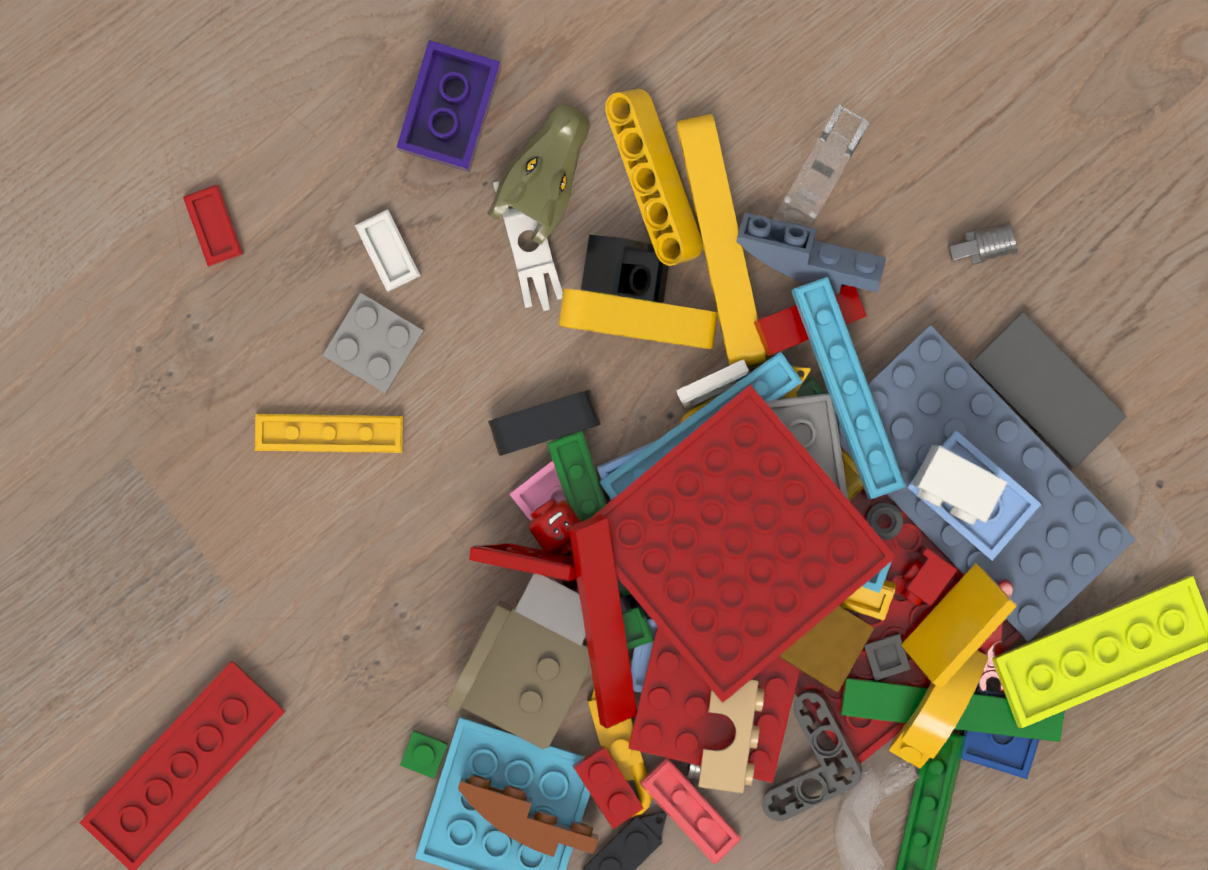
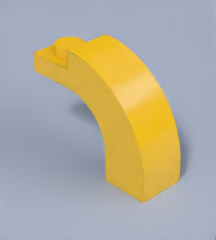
M976 650L942 689L931 682L913 715L892 740L888 751L920 769L929 758L933 759L965 711L980 681L989 657Z

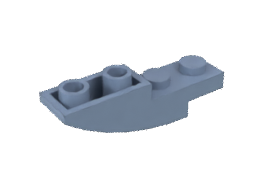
M744 213L736 242L766 265L805 284L828 277L833 292L836 294L840 293L842 284L878 292L886 257L815 241L817 229Z

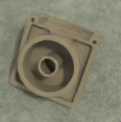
M499 601L445 706L457 712L462 707L541 749H546L552 743L591 668L588 647L583 643L581 646L515 612L514 607Z

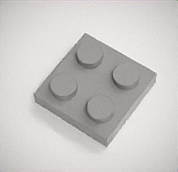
M360 292L322 356L387 394L424 330Z

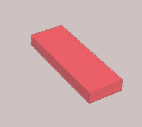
M664 758L639 783L712 864H717L742 839L668 758Z

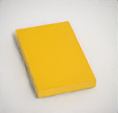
M975 563L901 646L930 681L942 689L1017 605L991 576Z

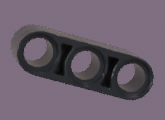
M590 389L488 421L499 456L601 425Z

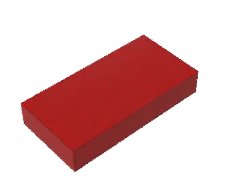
M214 185L183 197L208 267L244 255L219 185Z

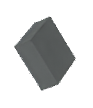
M899 633L865 644L864 649L875 681L911 670L905 650L901 646L902 640Z

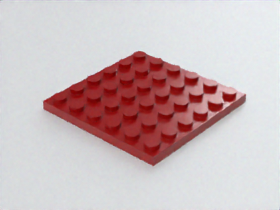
M751 385L747 386L592 516L601 514L608 518L617 578L722 703L896 558L895 554Z

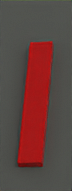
M599 514L570 526L569 532L599 723L608 729L636 716L637 709L607 517Z

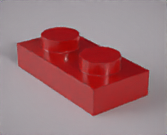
M603 745L572 765L613 829L644 809Z

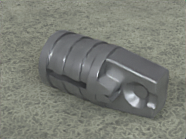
M1005 222L1004 225H997L993 228H985L981 231L978 229L964 233L966 242L948 247L951 261L970 257L972 265L987 262V259H995L999 256L1003 257L1007 256V254L1014 255L1018 253L1010 222Z

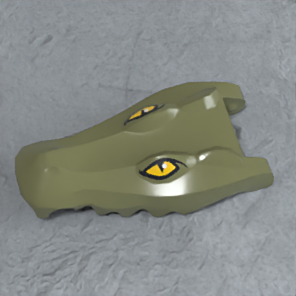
M559 105L553 108L542 130L536 133L526 143L523 150L514 156L505 167L494 201L487 214L499 220L507 207L511 206L539 223L531 239L542 245L561 221L568 206L579 153L590 129L588 117L578 109L568 105Z

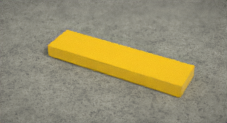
M255 414V451L403 453L404 416Z

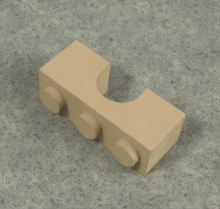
M750 680L724 703L711 690L709 712L728 716L735 725L736 734L733 742L725 749L711 750L703 748L698 787L744 793V785L752 786L755 764L748 763L749 748L757 749L760 726H753L754 711L762 712L765 689L758 688L759 681Z

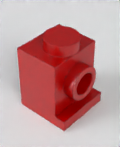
M923 546L919 553L925 557L921 562L916 559L910 565L903 576L908 581L903 586L905 588L901 592L904 597L918 607L923 601L932 606L957 571L956 568Z

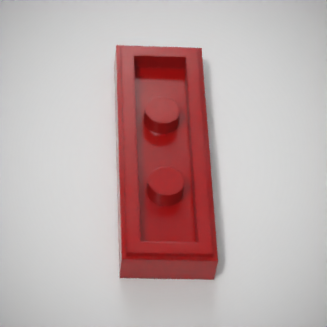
M845 285L841 287L839 294L834 293L846 325L867 317L856 287ZM796 305L754 322L767 356L809 340Z

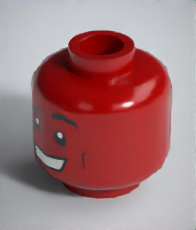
M552 498L530 514L533 519L529 523V530L546 553H553L559 550L564 555L572 550L569 527L582 521L567 501L561 500L557 502L555 498Z

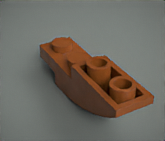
M470 774L469 779L461 777L458 789L469 804L484 819L515 841L552 857L555 855L558 843L592 854L595 853L598 835L592 833V826L572 821L571 826L557 822L558 816L541 810H537L535 815L530 814L529 810L532 799L526 797L527 791L510 785H506L504 790L490 786V779Z

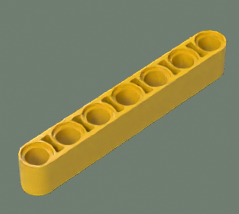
M713 114L678 120L676 125L699 232L702 238L705 260L728 364L730 366L743 359L746 366L765 363L767 361L765 350L754 325L758 317L742 246L736 242L739 230Z

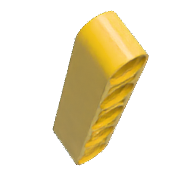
M640 88L613 93L608 97L605 104L606 116L658 259L668 266L693 260L702 252V238L650 95Z
M563 289L558 326L713 349L718 312L589 291Z

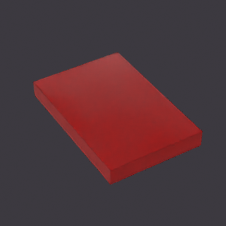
M507 542L475 545L470 548L469 560L568 581L577 580L574 558L571 555H562L557 552L546 553L542 549Z

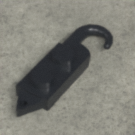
M663 811L644 817H634L585 865L583 870H636L663 843L661 835L667 816L666 812ZM661 817L662 822L658 823L655 819Z

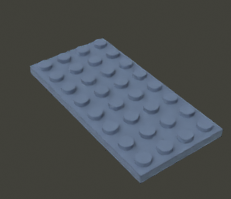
M931 325L925 328L868 383L905 486L917 475L932 445L942 446L950 435L957 430L1041 503L1040 507L992 561L907 487L886 494L963 575L977 563L996 583L1004 579L1012 582L1013 592L1010 598L1017 606L1007 616L1006 620L1026 641L1029 642L1136 540ZM836 414L840 446L853 459Z

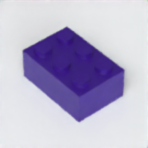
M429 40L396 148L407 154L470 172L501 71V62Z

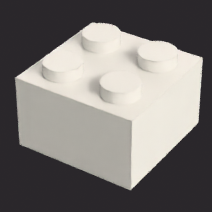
M932 445L911 485L919 488L916 496L938 507L941 506L942 502H945L952 506L950 514L974 525L976 520L987 522L1008 482L941 446Z

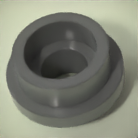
M876 504L866 515L867 523L882 540L894 538L902 529V514L892 504ZM882 514H887L891 519V523L887 528H880L877 524V519Z

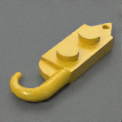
M593 690L592 698L588 700V705L600 746L603 745L626 781L634 780L638 800L644 809L632 817L639 816L649 808L652 797L639 784L648 775L642 753L628 749L633 729L632 719L625 720L608 729L600 725L595 691Z

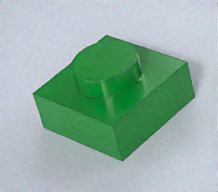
M414 730L400 766L434 779L448 743Z

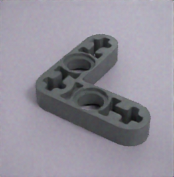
M810 688L802 691L794 703L793 710L820 764L768 789L763 798L762 807L764 813L772 820L783 821L849 791L857 786L862 776V765L827 697L818 689ZM809 698L812 703L818 701L820 706L816 713L820 721L825 717L829 721L821 722L812 729L810 725H814L816 719L811 711H803L802 708L806 703L805 699ZM824 730L833 731L838 737V745L831 749L822 747L818 741V734ZM842 750H845L846 753L841 755L840 760L845 768L852 767L854 769L850 776L851 780H847L845 776L838 777L836 775L840 768L836 757L831 762L827 758L834 757ZM809 778L817 779L822 784V793L814 797L807 795L802 788L803 781ZM791 786H794L796 797L786 803L785 810L782 811L779 806L773 808L771 804L775 799L774 795L784 799L792 794Z

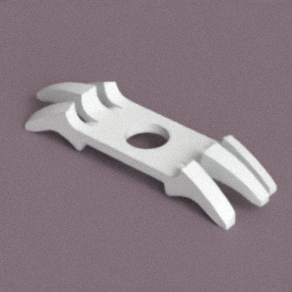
M500 181L493 183L495 192H497ZM507 207L503 218L517 267L525 308L532 307L527 278L532 277L543 311L550 310L543 274L549 272L558 300L562 299L563 292L553 263L548 240L546 238L542 245L539 244L538 248L532 252L523 251L518 245L519 235L526 230L534 231L539 223L518 210Z

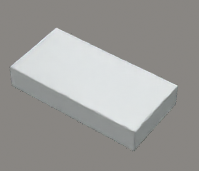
M388 209L355 225L387 292L421 276Z
M743 359L680 388L676 392L684 408L688 410L723 393L750 372Z

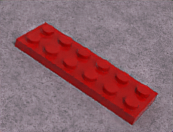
M231 661L79 823L129 870H137L286 710L234 661Z

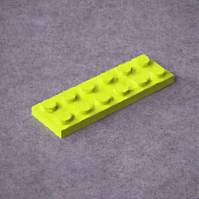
M1187 576L993 657V664L1017 726L1024 728L1208 650V613L1194 576Z

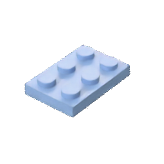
M955 430L941 447L1008 482L987 522L976 520L974 525L950 514L952 506L945 502H942L941 506L938 507L922 498L920 499L993 561L1040 507L1041 503ZM913 478L906 487L916 495L919 488L911 485L914 480Z

